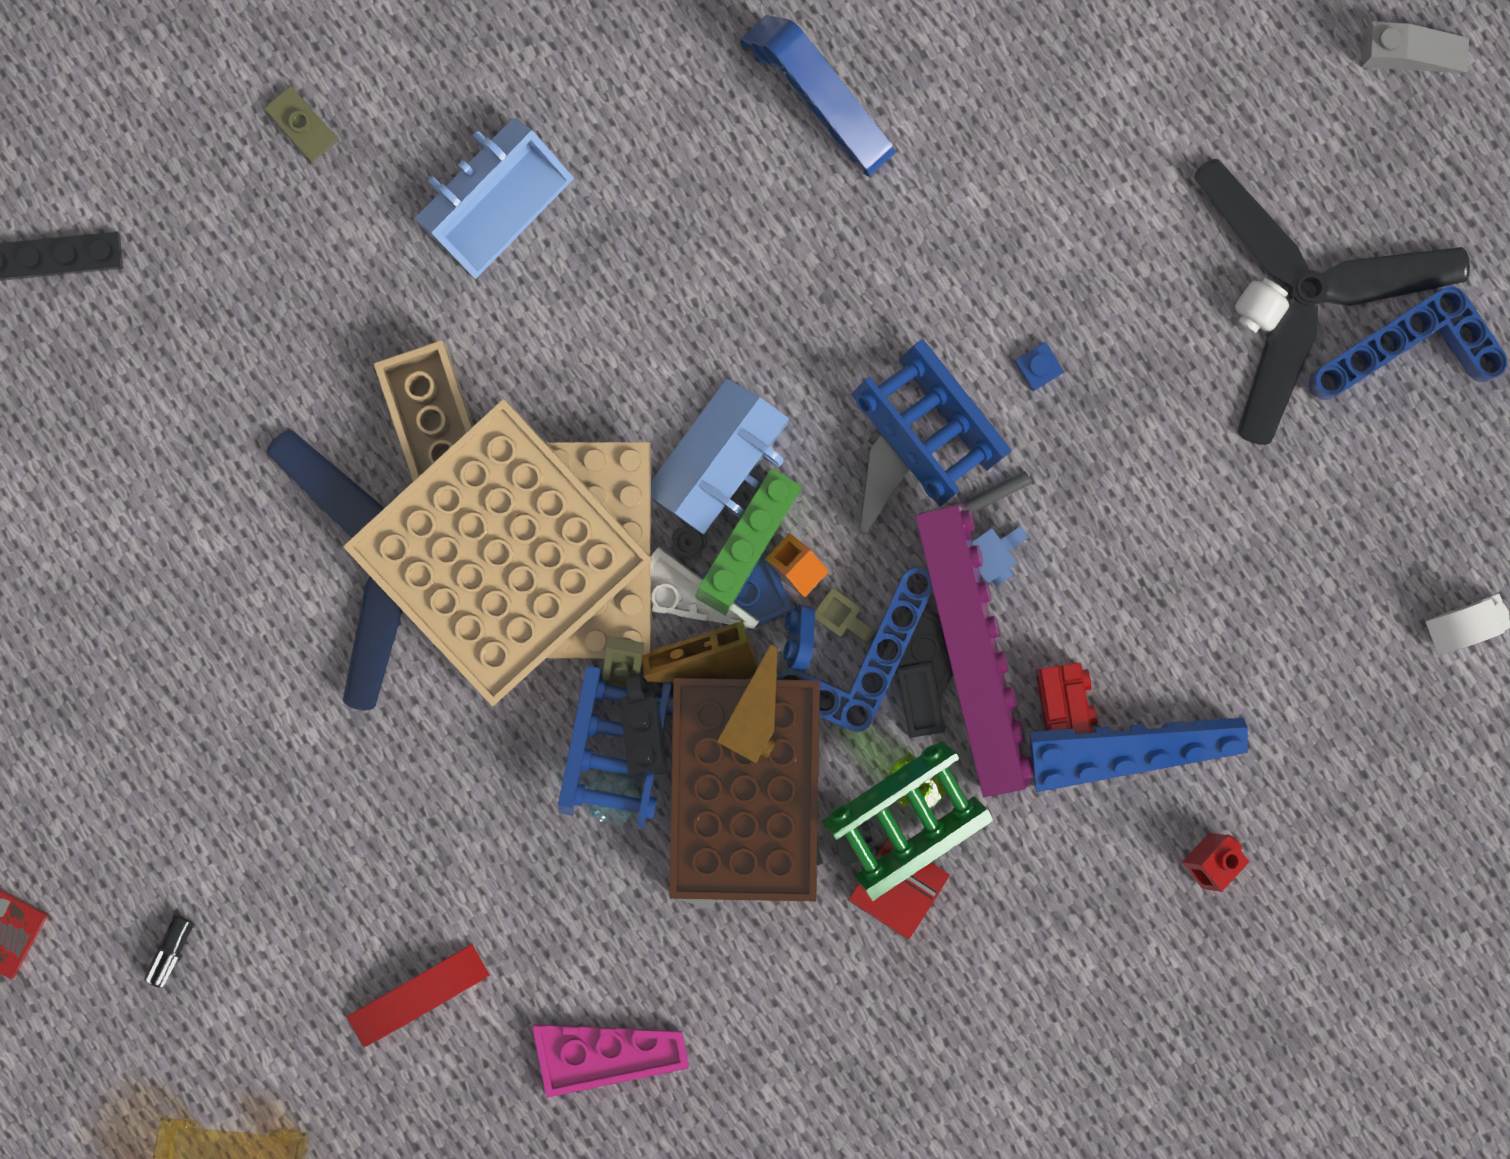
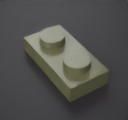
M608 636L603 670V680L606 681L607 685L627 688L626 676L641 674L644 651L643 642L634 641L630 638Z

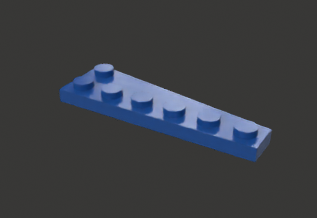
M1244 717L1198 720L1193 722H1168L1161 728L1148 729L1144 727V724L1130 725V730L1111 731L1109 727H1095L1094 733L1076 734L1074 729L1029 732L1033 782L1036 792L1248 753V727Z

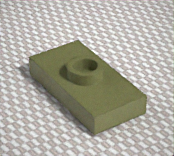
M291 85L264 108L312 163L339 141Z

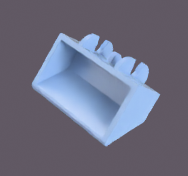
M514 117L492 140L488 137L485 138L478 130L472 135L483 149L468 164L464 160L458 164L461 171L447 186L442 183L440 184L432 176L427 182L438 195L414 218L475 279L574 179L533 130Z
M726 379L651 480V499L703 536L707 535L725 509L741 519L745 511L733 502L732 499L745 482L755 489L759 486L760 482L750 475L763 457L773 465L781 466L784 459L770 447L789 423V418L761 397Z

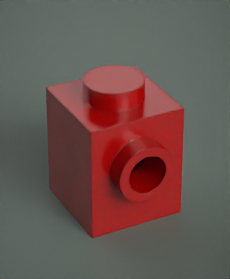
M1208 833L1181 863L1202 889L1223 892L1250 861L1241 851L1243 849L1242 845L1236 838L1229 834Z

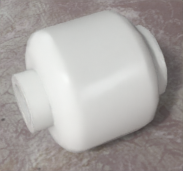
M1264 278L1262 282L1252 281L1235 304V309L1241 316L1238 322L1253 333H1256L1259 328L1264 331H1272L1289 308V302L1285 298L1288 293L1267 278Z

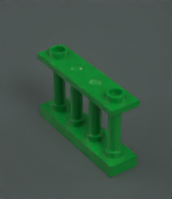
M943 741L927 747L919 757L851 802L836 807L828 817L821 821L836 840L842 836L846 837L863 866L862 871L854 875V877L872 901L994 821L988 809L974 796L969 800L965 798L948 767L957 761L959 757ZM934 775L937 776L954 806L951 812L939 820H936L918 788L919 785ZM904 795H906L924 826L921 832L909 840H906L887 807ZM874 815L894 847L891 852L878 860L875 859L857 829V826Z

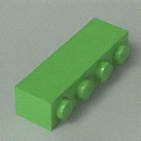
M770 469L698 587L695 595L696 599L721 614L727 615L797 499L802 488L801 485L778 471Z

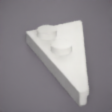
M660 547L652 554V612L668 613L680 617L729 625L743 621L747 628L755 629L760 622L735 602L725 616L695 598V595L703 579Z

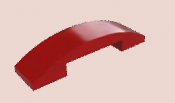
M471 944L346 1017L365 1048L490 976L474 945Z

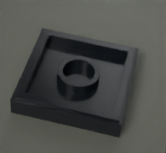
M906 607L897 626H906L910 623L912 612L908 607ZM924 608L898 666L932 660L938 694L942 697L953 676V670L940 616ZM890 639L881 658L890 659L897 653V644Z

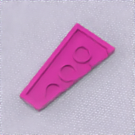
M533 1024L532 1026L546 1098L689 1068L682 1030Z

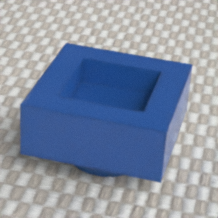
M1046 342L1014 361L1032 391L1037 390L1064 373V370Z

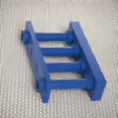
M921 339L899 359L900 363L904 366L901 370L878 386L869 376L850 395L856 401L858 408L869 417L919 480L926 494L941 507L960 491L954 483L956 480L979 463L988 471L1012 450L925 340ZM911 379H914L926 396L899 414L886 397ZM936 407L948 424L922 443L909 425ZM959 435L971 452L944 471L932 453L953 437Z
M586 666L558 801V811L560 814L573 816L575 805L582 806V803L635 812L639 813L638 828L645 829L646 819H654L657 798L651 797L655 774L642 776L646 778L642 799L585 789L586 785L580 784L582 770L589 771V768L628 775L626 759L593 754V750L587 749L589 735L596 737V734L599 733L624 738L623 723L599 719L600 715L594 714L596 701L603 702V699L622 702V697L628 696L627 688L607 685L605 680H601V668ZM664 682L662 694L655 693L656 700L660 703L663 731L667 714L673 715L672 683Z

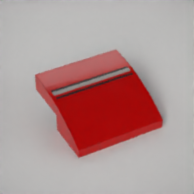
M888 837L878 851L877 857H875L876 860L893 850L894 847ZM931 862L874 901L857 884L848 901L909 940L940 893L950 874Z

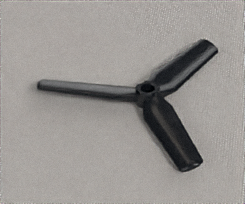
M1211 159L1205 162L1195 172L1194 178L1266 272L1288 287L1289 308L1276 327L1268 333L1237 430L1238 435L1248 442L1258 445H1267L1272 442L1316 337L1318 304L1323 302L1353 306L1464 283L1468 280L1470 261L1467 251L1463 247L1347 260L1323 273L1309 270L1298 246L1219 159ZM1302 282H1310L1315 286L1316 295L1314 298L1306 297L1302 293Z

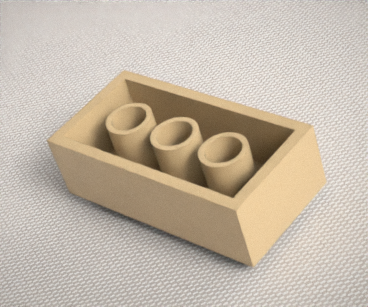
M442 340L373 363L413 481L474 426L449 349Z

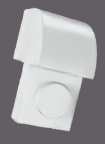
M1500 594L1489 596L1471 605L1446 612L1425 621L1438 655L1488 640L1505 633V630L1510 628L1509 612L1503 604Z

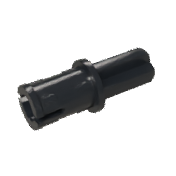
M173 915V919L161 944L156 943L155 947L158 950L144 977V981L154 987H164L177 959H182L183 954L181 951L192 928L195 926L193 922L178 915Z

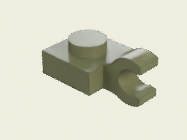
M833 587L815 611V620L840 638L848 630L868 645L876 634L875 630L856 618L862 608Z

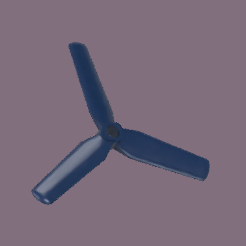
M288 430L279 434L268 446L267 454L350 537L353 538L384 509L380 503L294 431ZM369 576L365 584L343 695V703L345 705L363 711L374 709L376 706L402 614L401 608L371 576Z

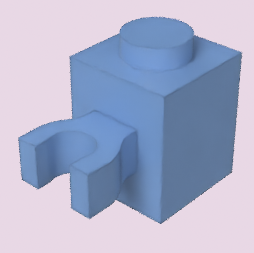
M1021 526L1001 540L993 528H991L973 541V545H979L982 553L983 566L979 567L982 581L987 580L988 583L992 581L995 586H998L1013 575L1010 568L1016 565L1017 562L1009 551L1029 538Z

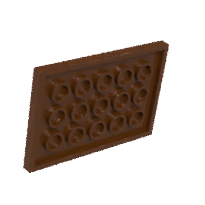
M674 678L669 899L816 902L820 681L777 680L775 731L771 737L777 742L767 760L760 757L758 762L754 763L717 742L751 679Z

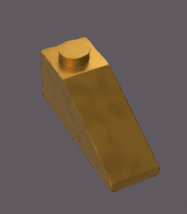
M743 621L652 650L649 654L643 655L642 659L646 682L674 683V678L749 679L754 676L759 666L755 648Z
M770 645L717 741L754 763H757L760 757L767 760L777 742L771 738L775 731L778 648Z

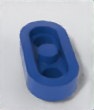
M798 604L794 610L790 609L786 615L784 629L788 631V640L784 646L783 659L787 660V667L789 669L804 672L811 661L815 626V610L813 607Z

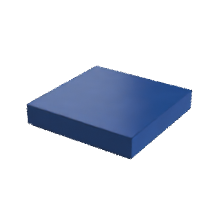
M767 550L763 553L734 601L760 621L755 628L787 614L790 609L794 610L778 574L765 560L768 556ZM708 571L699 576L704 579ZM746 627L747 631L753 630L752 628Z

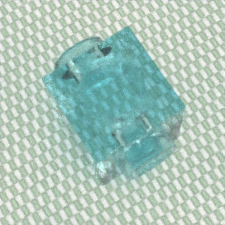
M609 772L605 778L598 774L587 788L642 799V796L633 790L636 783L621 773H617L615 776ZM591 805L592 807L589 810L602 823L606 824L610 820L619 828L626 823L633 813L597 805Z

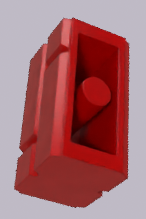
M1081 662L1036 669L1035 674L1045 731L1074 729L1076 734L1093 733L1092 726H1097V715L1094 704L1088 705L1086 691L1091 690L1089 670L1082 669Z

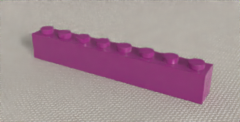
M964 503L921 512L915 516L983 797L1024 790L1030 783L1029 778L1033 777V767L1030 757H1024L1021 743L1025 742L1024 729L1021 721H1015L1013 708L1017 707L1016 696L1013 687H1007L1004 673L1008 672V662L1005 652H999L996 637H1000V629L996 616H990L987 602L992 601L987 580L982 581L979 567L983 566V558L979 545L974 546L971 537V531H975L972 513L970 510H965Z

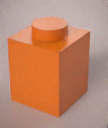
M790 533L765 558L780 578L804 598L829 572L813 551Z

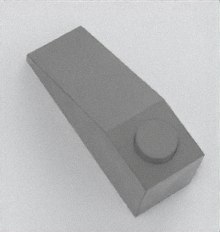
M1375 21L1363 32L1361 67L1468 73V37L1409 23Z

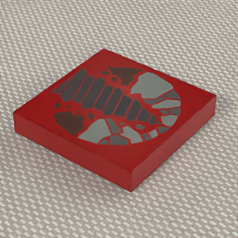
M0 889V974L9 979H14L49 914Z

